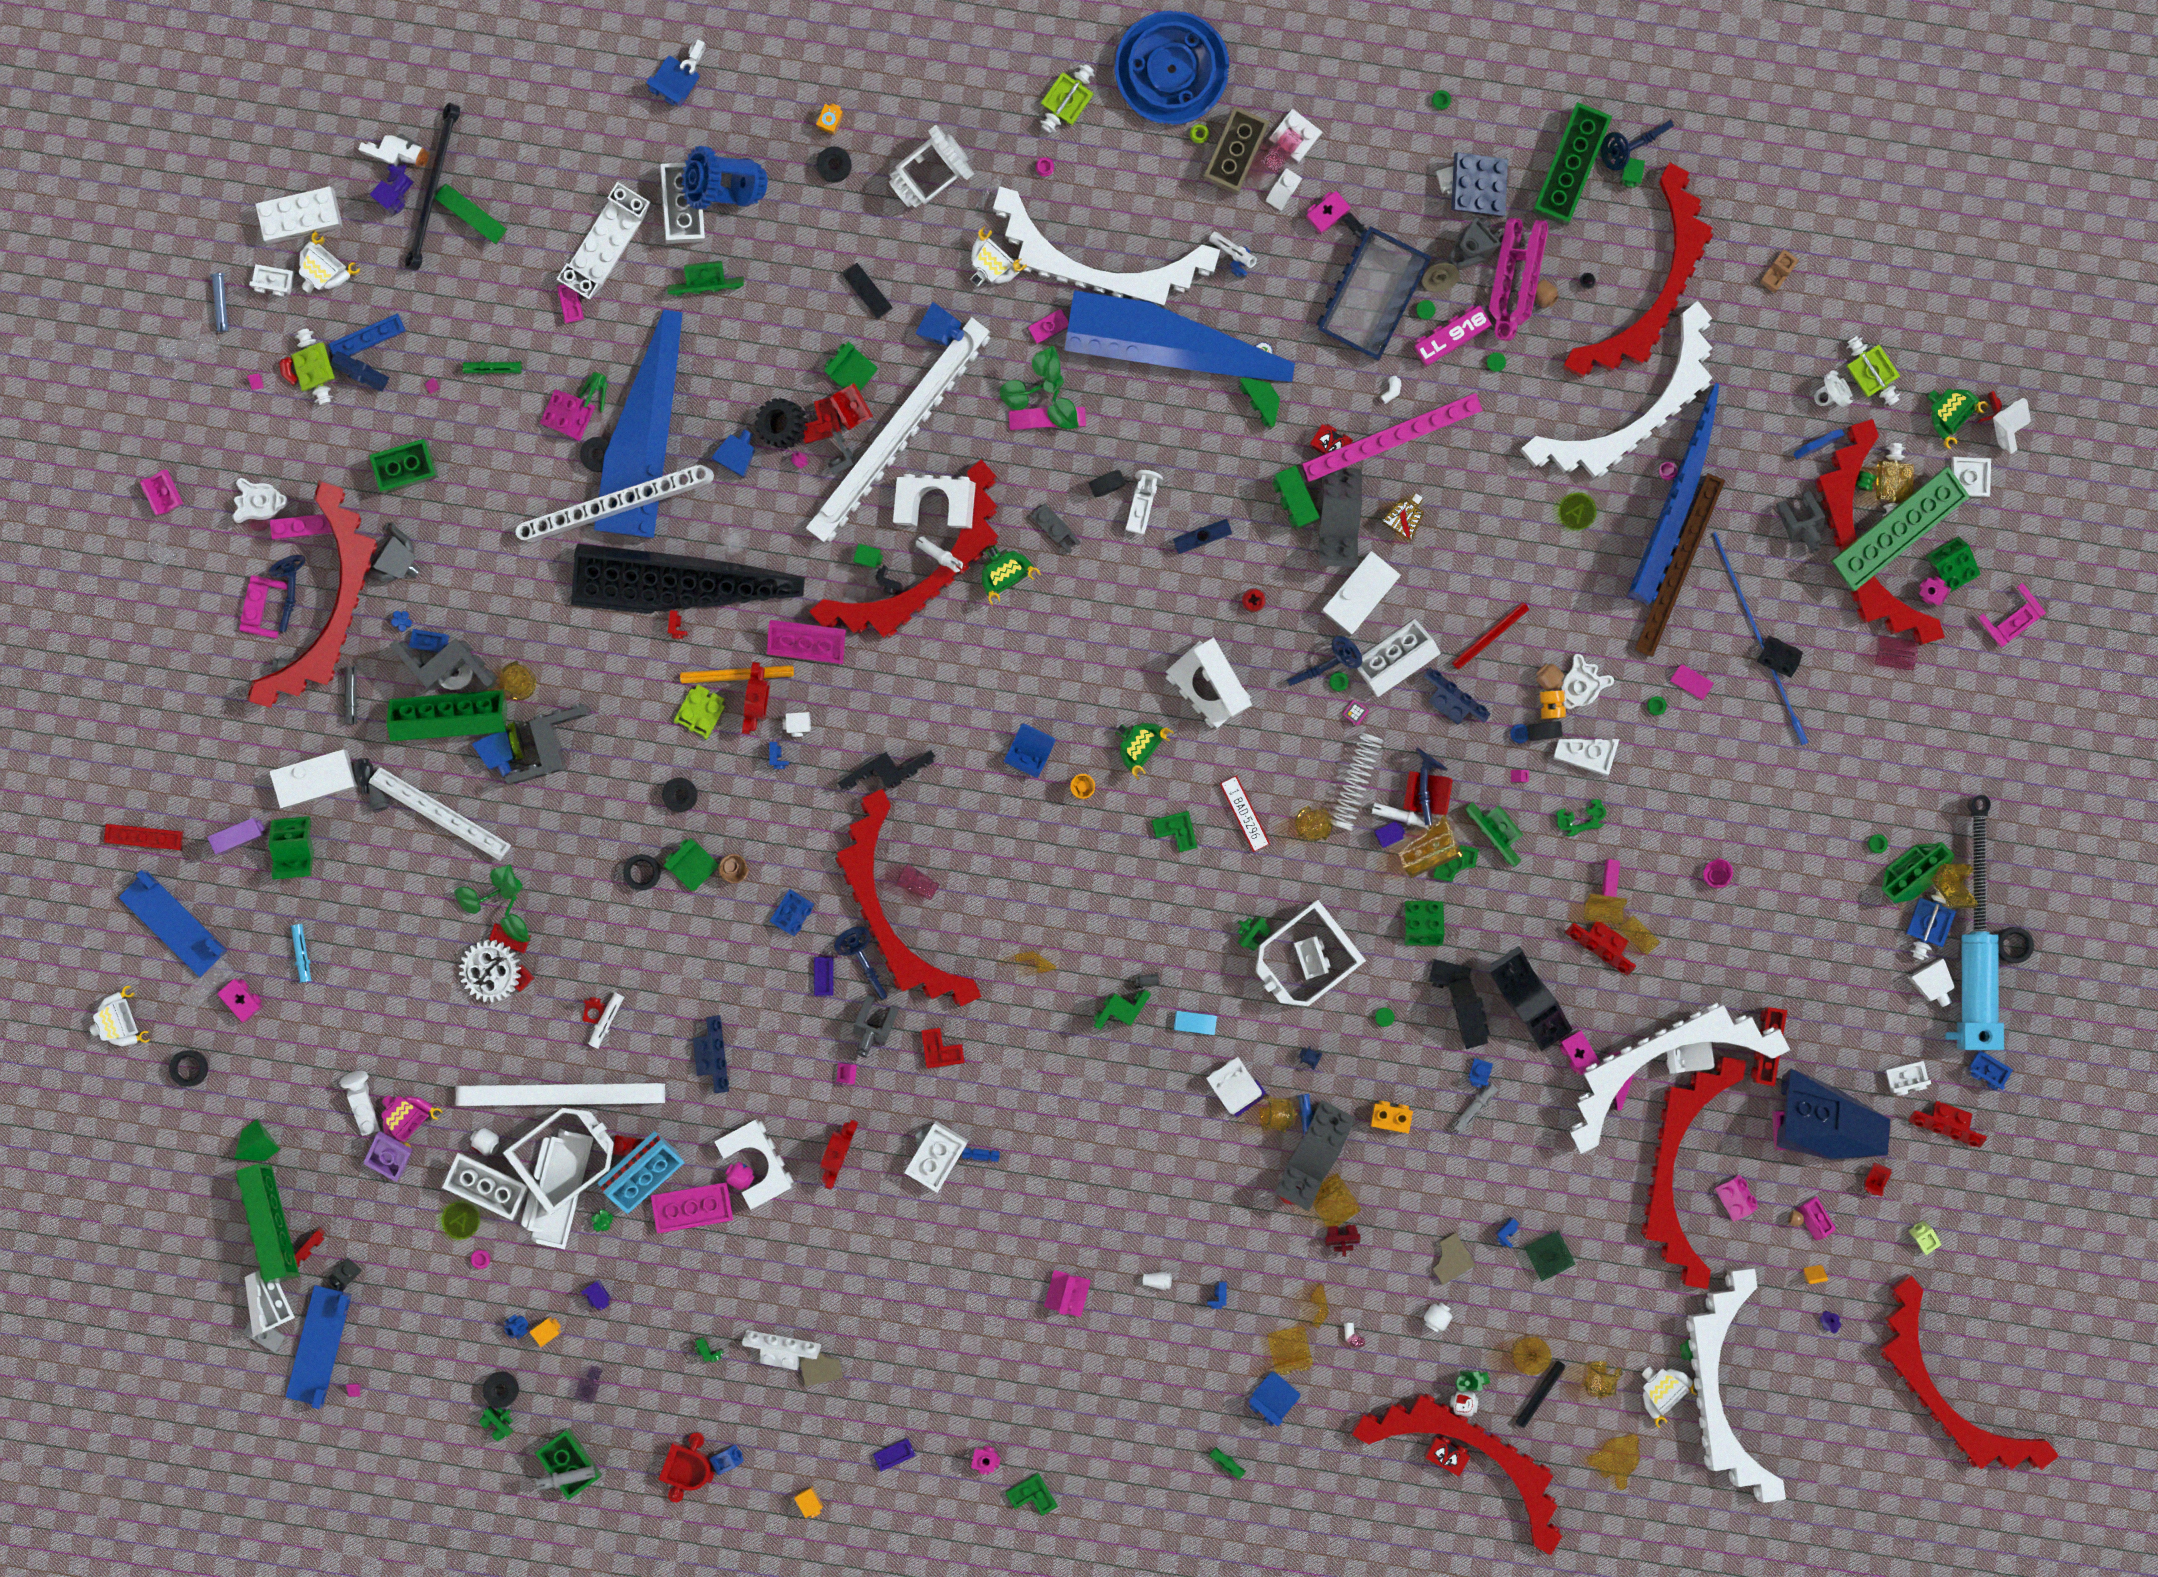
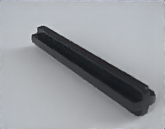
M1556 1361L1516 1420L1517 1425L1522 1428L1526 1427L1566 1368L1565 1364Z

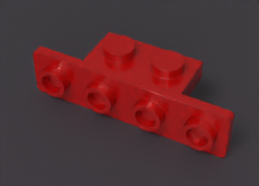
M1598 919L1594 922L1589 932L1574 922L1566 929L1565 934L1572 940L1583 945L1588 951L1599 956L1604 962L1615 967L1620 973L1628 976L1636 968L1634 963L1621 955L1629 941Z
M1939 1101L1934 1103L1931 1116L1914 1110L1908 1119V1122L1913 1123L1915 1126L1927 1128L1934 1133L1946 1135L1953 1140L1965 1142L1972 1147L1980 1148L1987 1139V1136L1969 1130L1972 1113Z

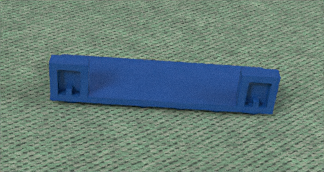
M140 870L136 874L138 878L119 898L199 977H203L228 950L147 870Z
M318 1285L314 1286L286 1398L312 1404V1408L316 1409L324 1406L352 1294Z

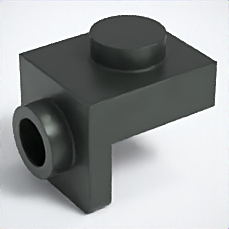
M347 1258L329 1277L330 1283L335 1289H340L343 1292L362 1270Z

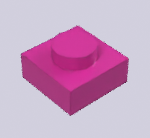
M838 1063L836 1082L855 1084L857 1065Z

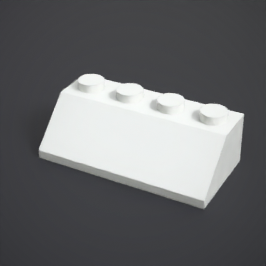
M1414 619L1362 655V664L1357 670L1371 690L1379 697L1441 653L1433 638Z
M457 1153L442 1188L513 1220L523 1203L528 1186Z

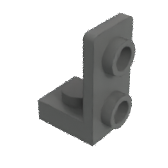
M832 428L830 430L844 454L842 457H834L830 460L831 463L827 464L832 474L835 475L853 465L851 459L854 456L849 447L844 448L842 442L845 440L841 432H836Z

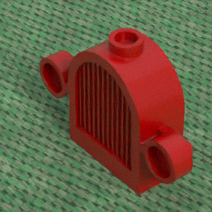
M752 662L750 678L745 695L742 734L750 735L751 731L757 729L758 719L766 720L771 682L764 680L765 669L760 667L759 662Z
M851 1119L850 1123L845 1122L841 1131L835 1130L831 1136L820 1164V1168L825 1169L822 1177V1182L825 1183L824 1188L832 1190L859 1123Z
M694 1432L690 1435V1447L675 1441L670 1447L658 1480L674 1486L668 1492V1497L672 1502H680L684 1497V1490H697L706 1482L711 1484L715 1472L711 1471L709 1458L703 1452L697 1450L705 1441L704 1435L700 1432Z

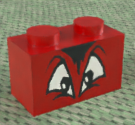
M1322 424L1309 446L1324 455L1351 444L1353 439L1345 434L1339 435L1336 433L1337 429L1329 424L1326 426Z
M1442 1435L1440 1438L1434 1436L1424 1457L1460 1477L1470 1459V1455L1467 1453L1468 1450L1459 1444L1457 1447L1450 1444L1451 1440Z

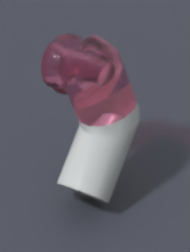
M1354 1322L1344 1323L1345 1340L1354 1348L1363 1347L1365 1339L1354 1333Z

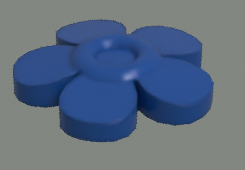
M399 611L393 612L392 616L394 619L391 620L393 627L398 626L400 632H404L406 627H411L412 621L407 619L409 614L406 611L402 613Z

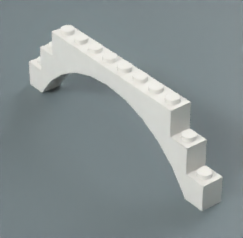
M999 186L993 207V212H996L997 216L1002 218L1010 216L1005 239H1008V243L1014 245L1022 243L1018 258H1022V260H1020L1019 265L1022 267L1027 264V268L1022 271L1031 273V270L1039 272L1038 275L1049 278L1051 275L1057 277V280L1063 283H1068V281L1075 282V286L1081 288L1089 286L1098 293L1104 294L1106 291L1112 293V296L1123 298L1124 296L1130 299L1147 301L1162 308L1165 306L1170 286L1174 287L1173 290L1184 293V291H1189L1195 270H1198V273L1204 276L1213 275L1220 253L1219 249L1201 245L1181 260L1156 270L1142 273H1112L1095 270L1077 263L1062 254L1039 233L1028 217L1017 191Z
M1698 301L1680 315L1681 344L1677 365L1665 391L1657 403L1643 417L1625 429L1606 437L1587 441H1559L1536 436L1520 449L1521 453L1534 468L1537 465L1542 467L1549 461L1548 456H1550L1563 473L1567 470L1572 472L1579 466L1577 463L1579 461L1592 478L1597 475L1599 478L1609 471L1606 468L1611 463L1616 465L1623 459L1621 455L1626 450L1628 453L1638 446L1636 444L1638 440L1642 439L1644 441L1652 434L1651 429L1655 426L1659 429L1667 422L1665 418L1669 414L1672 416L1677 414L1681 410L1680 405L1682 403H1690L1696 398L1694 393L1699 389L1703 392L1711 385L1709 381L1712 379V376L1698 360L1700 359L1703 362L1711 355L1709 351L1712 347L1698 330L1703 332L1710 326L1708 322L1712 317Z
M1714 1003L1708 1006V1011L1702 1014L1698 1011L1690 1015L1691 1019L1685 1022L1680 1020L1673 1024V1028L1667 1031L1662 1029L1655 1033V1037L1651 1039L1646 1037L1638 1041L1639 1045L1633 1048L1628 1046L1620 1050L1621 1054L1615 1057L1613 1054L1603 1059L1604 1062L1599 1065L1596 1063L1586 1067L1587 1071L1583 1072L1593 1094L1585 1093L1576 1102L1586 1123L1579 1122L1573 1125L1572 1130L1569 1131L1579 1152L1582 1154L1599 1145L1603 1121L1613 1098L1633 1073L1659 1054L1682 1045L1700 1042H1727L1749 1047L1773 1059L1790 1050L1780 1029L1770 1027L1764 1030V1034L1761 1035L1751 1016L1746 1017V1015L1736 1018V1023L1733 1024L1725 1006Z
M1747 1267L1727 1270L1725 1281L1729 1290L1707 1293L1706 1306L1710 1312L1688 1315V1320L1686 1321L1687 1330L1690 1332L1691 1337L1689 1348L1693 1352L1691 1364L1696 1374L1694 1386L1698 1390L1697 1406L1701 1412L1699 1423L1700 1427L1703 1428L1704 1434L1702 1436V1444L1706 1449V1455L1704 1456L1705 1465L1712 1471L1731 1469L1729 1471V1479L1737 1487L1755 1485L1753 1489L1754 1496L1760 1502L1785 1500L1783 1480L1762 1468L1744 1451L1733 1435L1723 1413L1718 1388V1365L1721 1346L1728 1326L1739 1307L1757 1289L1755 1268Z

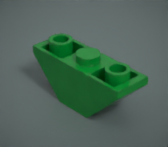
M1248 378L1240 379L1241 385H1239L1241 392L1244 396H1249L1251 399L1249 403L1254 411L1258 410L1261 414L1260 420L1263 425L1273 429L1280 403L1279 396L1268 382Z

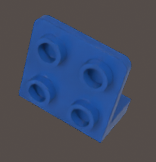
M668 56L654 78L649 77L646 84L649 87L648 90L654 95L658 96L660 94L665 97L664 101L668 104L681 107L700 76L697 72L690 75L689 71L691 68L687 66L682 71L680 69L681 62L672 56Z
M1023 723L1003 762L1038 778L1056 740L1054 737Z
M1272 1371L1248 1398V1402L1251 1403L1249 1407L1257 1414L1260 1411L1265 1416L1263 1419L1269 1425L1273 1426L1275 1424L1278 1427L1283 1422L1282 1418L1299 1400L1300 1393L1276 1372Z

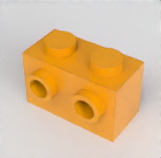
M1379 1100V1103H1374L1370 1126L1409 1134L1413 1110H1409L1408 1105L1398 1104L1397 1107L1390 1106V1102Z

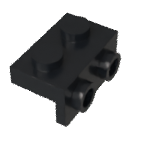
M883 565L882 569L878 568L875 577L876 581H878L877 584L883 587L887 593L896 595V592L901 593L902 583L886 578L889 570L888 567Z
M1768 635L1757 662L1791 678L1800 664L1803 651Z

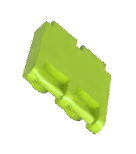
M697 685L695 690L691 689L673 722L682 724L689 728V731H695L704 736L705 740H708L725 709V706L722 705L725 699L715 693H712L711 697L708 698L710 690ZM680 718H682V719H684V720H686V721H688V722H690V723H692V724L690 725V724H688V723H686V722L680 720ZM695 726H697V727H699V728H701V729H703V730H705V731H707V732L705 733V732H703V731H701V730L695 728Z

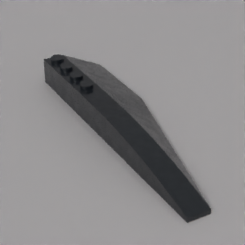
M577 543L574 553L571 605L649 614L662 610L667 612L680 608L684 610L698 606L702 608L729 605L733 602L747 603L751 600L765 601L769 598L801 597L804 593L805 577L718 560Z

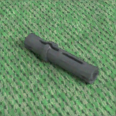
M346 666L344 667L345 703H343V707H345V724L355 725L357 724V707H359V703H357V667Z

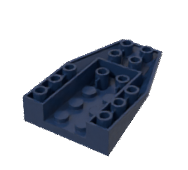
M1792 1068L1782 1076L1781 1094L1786 1095L1784 1124L1778 1128L1776 1147L1829 1160L1888 1155L1889 1118L1838 1088Z

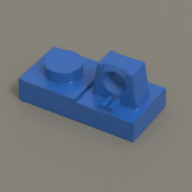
M413 629L409 646L415 650L439 653L449 644V635Z

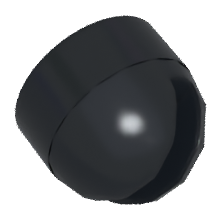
M1584 273L1580 277V284L1585 289H1591L1596 284V278L1591 273ZM1584 281H1590L1592 284L1585 283Z

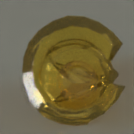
M514 661L502 669L500 689L505 688V692L510 693V700L522 701L528 699L536 688L535 675L528 667L518 664V661Z
M1308 805L1297 814L1295 828L1299 837L1306 840L1319 841L1324 839L1326 841L1332 830V823L1330 821L1332 819L1324 807L1319 811L1317 808L1311 810Z
M1264 1094L1263 1099L1269 1102V1108H1259L1262 1130L1276 1129L1286 1133V1129L1291 1128L1295 1124L1296 1115L1298 1114L1290 1098H1275Z
M1588 1361L1586 1363L1587 1376L1581 1384L1585 1386L1587 1394L1591 1397H1597L1599 1400L1616 1395L1617 1382L1623 1375L1622 1369L1617 1367L1614 1374H1606V1361Z

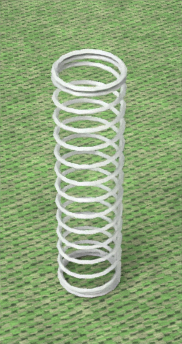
M1360 733L1361 735L1359 737L1368 743H1357L1358 746L1365 750H1354L1357 754L1363 757H1352L1353 760L1360 764H1349L1352 768L1360 772L1350 770L1347 771L1349 775L1357 779L1345 778V780L1348 783L1354 786L1342 785L1344 789L1352 793L1340 792V795L1349 800H1337L1339 803L1349 808L1335 806L1336 810L1346 815L1333 813L1332 815L1335 818L1343 822L1335 820H1330L1329 822L1332 825L1350 831L1353 830V827L1351 826H1354V824L1342 818H1339L1338 816H1343L1352 819L1357 818L1338 808L1359 812L1358 809H1355L1341 801L1362 805L1360 802L1352 798H1349L1344 794L1364 798V796L1346 787L1366 791V788H1363L1349 780H1354L1366 784L1369 783L1368 781L1359 778L1351 773H1357L1371 777V774L1366 773L1352 765L1368 769H1374L1373 767L1363 762H1360L1355 758L1376 762V760L1367 757L1357 751L1379 755L1377 752H1374L1360 744L1381 748V746L1373 742L1380 744L1383 743L1382 739L1365 733Z

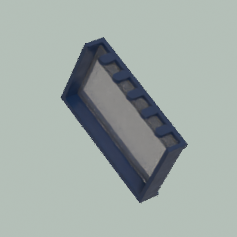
M1370 226L1368 230L1364 228L1359 238L1362 242L1359 247L1355 246L1351 254L1354 258L1351 264H1346L1342 272L1345 276L1342 281L1338 280L1334 288L1336 294L1333 299L1331 297L1328 299L1325 308L1328 310L1325 316L1320 315L1316 325L1319 326L1318 331L1379 361L1431 256Z

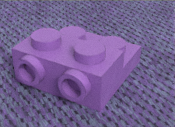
M379 1131L363 1164L385 1175L388 1179L397 1182L404 1173L413 1149Z

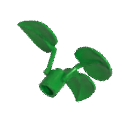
M1054 346L1038 352L1032 359V368L1038 376H1043L1044 383L1026 391L1024 382L1014 379L1007 381L1000 388L999 395L1001 399L1014 410L1026 408L1029 403L1027 395L1041 388H1044L1049 393L1054 392L1052 398L1053 405L1047 409L1049 419L1056 426L1064 429H1074L1079 426L1077 410L1072 401L1066 398H1059L1056 401L1057 395L1060 393L1059 388L1064 384V379L1060 375V361Z
M511 864L496 867L490 872L492 883L499 889L481 899H478L475 890L469 887H458L454 891L460 906L471 914H476L481 910L479 903L498 893H501L505 899H511L505 912V917L500 920L501 927L510 938L516 941L528 942L531 940L524 921L515 914L509 915L512 905L517 899L516 895L523 889L520 880L514 876Z

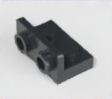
M1433 959L1428 981L1433 982L1432 986L1443 989L1444 985L1448 986L1449 983L1469 978L1471 968Z

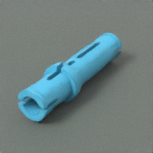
M303 924L292 925L290 928L296 956L295 966L298 968L299 983L312 981L309 964L311 963L307 957Z

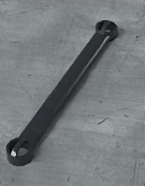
M450 102L446 104L443 110L442 118L444 124L412 250L408 252L405 259V268L417 271L422 264L421 249L452 127L460 116V107Z

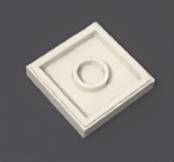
M1952 457L1951 470L1969 496L1990 497L1991 458Z

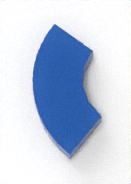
M1842 429L1831 431L1823 437L1805 444L1794 452L1796 460L1808 456L1830 445L1845 434Z

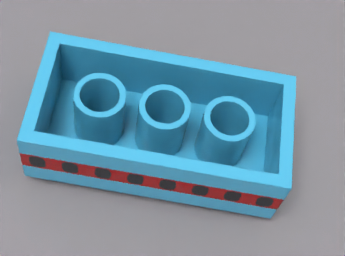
M654 1131L597 1183L605 1195L628 1214L685 1162L677 1150Z

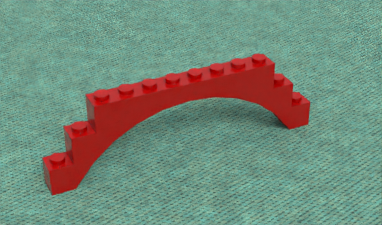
M1669 162L1658 181L1670 209L1674 232V251L1670 272L1660 295L1650 310L1637 323L1621 334L1597 344L1573 348L1562 366L1563 369L1583 378L1585 374H1590L1594 366L1591 362L1611 372L1614 368H1619L1623 360L1620 356L1639 365L1644 361L1648 362L1652 354L1649 350L1652 345L1656 346L1661 337L1658 334L1661 327L1665 329L1670 319L1667 317L1669 312H1673L1678 304V301H1676L1678 294H1683L1687 287V284H1685L1687 277L1691 278L1696 269L1693 265L1696 260H1701L1705 252L1702 250L1704 244H1709L1713 237L1711 233L1713 227L1693 217V215L1697 217L1702 208L1699 205L1701 199L1681 190L1687 187L1690 181L1687 177L1690 172Z
M1873 419L1848 427L1847 437L1853 445L1834 451L1831 462L1834 468L1837 467V471L1821 475L1816 478L1817 482H1815L1816 490L1818 493L1821 492L1823 498L1821 500L1822 508L1824 511H1827L1829 516L1827 518L1828 526L1830 529H1833L1835 535L1833 536L1834 544L1836 547H1839L1840 552L1857 539L1853 524V496L1856 479L1863 461L1879 438ZM1875 575L1856 591H1851L1852 599L1854 602H1857L1859 608L1857 609L1858 617L1860 620H1863V623L1886 617L1885 626L1887 631L1891 632V635L1914 628L1912 632L1913 638L1916 643L1918 642L1919 646L1945 638L1939 619L1918 612L1896 599L1879 583Z
M982 459L967 471L969 480L976 483L972 529L962 528L957 542L950 551L954 558L962 561V569L956 565L960 571L954 572L949 567L940 565L928 578L914 588L895 597L876 602L844 603L822 599L809 611L821 626L833 628L839 623L837 619L840 617L854 634L857 632L861 634L868 628L867 623L870 622L884 639L886 637L890 639L898 632L896 629L901 624L905 626L912 619L911 615L915 611L917 613L921 612L927 606L925 603L930 598L934 600L941 594L939 590L942 587H949L955 581L954 577L958 573L962 575L970 568L968 564L973 560L977 562L984 556L982 552L986 548L998 543L997 539L999 536L985 521L986 518L990 520L997 513L996 509L998 506L984 491L985 488L989 490L996 484L995 479H997V476Z
M319 480L313 497L329 522L336 540L340 562L339 587L332 612L325 627L313 644L297 659L276 672L252 680L246 698L249 702L271 708L272 704L277 702V690L299 697L300 693L305 691L307 684L305 679L328 685V682L333 680L335 674L333 667L335 663L339 662L341 656L339 649L341 645L345 644L347 638L345 631L347 627L351 626L353 620L351 613L353 608H357L359 602L357 595L359 590L362 591L365 580H363L365 572L368 573L371 562L369 559L371 554L374 555L377 548L376 540L373 537L354 532L360 526V514L338 506L339 503H343L345 498L344 489L340 486Z
M883 788L863 797L861 807L864 813H869L870 816L849 825L851 830L848 833L852 841L856 840L857 843L837 852L838 857L835 859L839 868L843 867L846 875H844L845 881L848 886L852 885L855 891L852 892L856 903L860 902L863 908L860 912L864 920L868 919L871 926L868 929L872 937H877L879 941L877 948L880 954H885L888 960L885 964L888 971H893L896 977L893 979L896 988L904 992L924 982L923 991L926 997L930 996L931 999L953 990L954 993L951 996L955 1004H960L961 1007L982 997L974 979L949 974L926 963L911 952L897 937L885 918L876 892L874 855L879 832L891 808V804Z
M1720 1056V1060L1717 1059L1715 1071H1718L1717 1075L1694 1071V1075L1691 1074L1689 1086H1692L1691 1090L1669 1086L1668 1090L1665 1089L1663 1100L1666 1101L1665 1109L1662 1108L1660 1120H1663L1662 1128L1659 1127L1657 1132V1139L1660 1140L1659 1146H1656L1654 1150L1656 1164L1651 1168L1653 1182L1648 1187L1647 1196H1650L1649 1204L1646 1203L1644 1215H1647L1646 1223H1642L1641 1234H1644L1643 1238L1665 1242V1246L1662 1245L1661 1257H1663L1664 1262L1685 1266V1269L1682 1268L1680 1280H1683L1682 1284L1708 1289L1711 1270L1692 1249L1681 1229L1675 1211L1672 1189L1675 1159L1680 1142L1689 1124L1703 1106L1721 1091L1743 1080L1746 1060Z
M1907 1274L1890 1288L1893 1291L1891 1295L1898 1304L1900 1302L1902 1304L1885 1317L1888 1322L1886 1326L1892 1333L1896 1332V1334L1879 1347L1882 1351L1880 1355L1887 1363L1891 1362L1894 1365L1893 1371L1899 1378L1903 1376L1907 1381L1905 1383L1906 1387L1912 1393L1914 1391L1919 1396L1917 1400L1924 1408L1928 1407L1931 1413L1929 1415L1932 1419L1944 1426L1942 1431L1948 1438L1953 1437L1956 1441L1954 1443L1955 1447L1961 1453L1964 1451L1968 1456L1966 1459L1973 1468L1977 1467L1982 1470L1998 1457L1996 1460L2003 1468L2007 1467L2012 1470L2026 1459L2033 1468L2037 1467L2042 1471L2058 1458V1453L2047 1440L2043 1438L2015 1439L1990 1433L1974 1426L1959 1416L1944 1401L1929 1377L1919 1344L1918 1317L1924 1290L1910 1274Z
M1419 1393L1408 1413L1406 1412L1407 1408L1403 1405L1391 1403L1380 1422L1377 1421L1379 1418L1375 1415L1362 1413L1351 1434L1368 1445L1394 1435L1417 1432L1435 1433L1457 1438L1482 1450L1506 1471L1519 1490L1529 1515L1533 1545L1550 1556L1552 1555L1563 1535L1559 1532L1560 1528L1550 1523L1549 1526L1547 1525L1558 1507L1554 1502L1556 1500L1554 1497L1547 1493L1542 1495L1553 1478L1549 1467L1542 1463L1540 1466L1533 1462L1535 1459L1526 1453L1522 1456L1517 1452L1518 1448L1510 1443L1507 1446L1500 1442V1437L1493 1433L1491 1435L1484 1432L1485 1428L1477 1423L1473 1426L1467 1422V1417L1453 1414L1451 1412L1452 1408L1444 1403L1440 1406L1434 1402L1435 1398L1427 1393L1425 1395Z

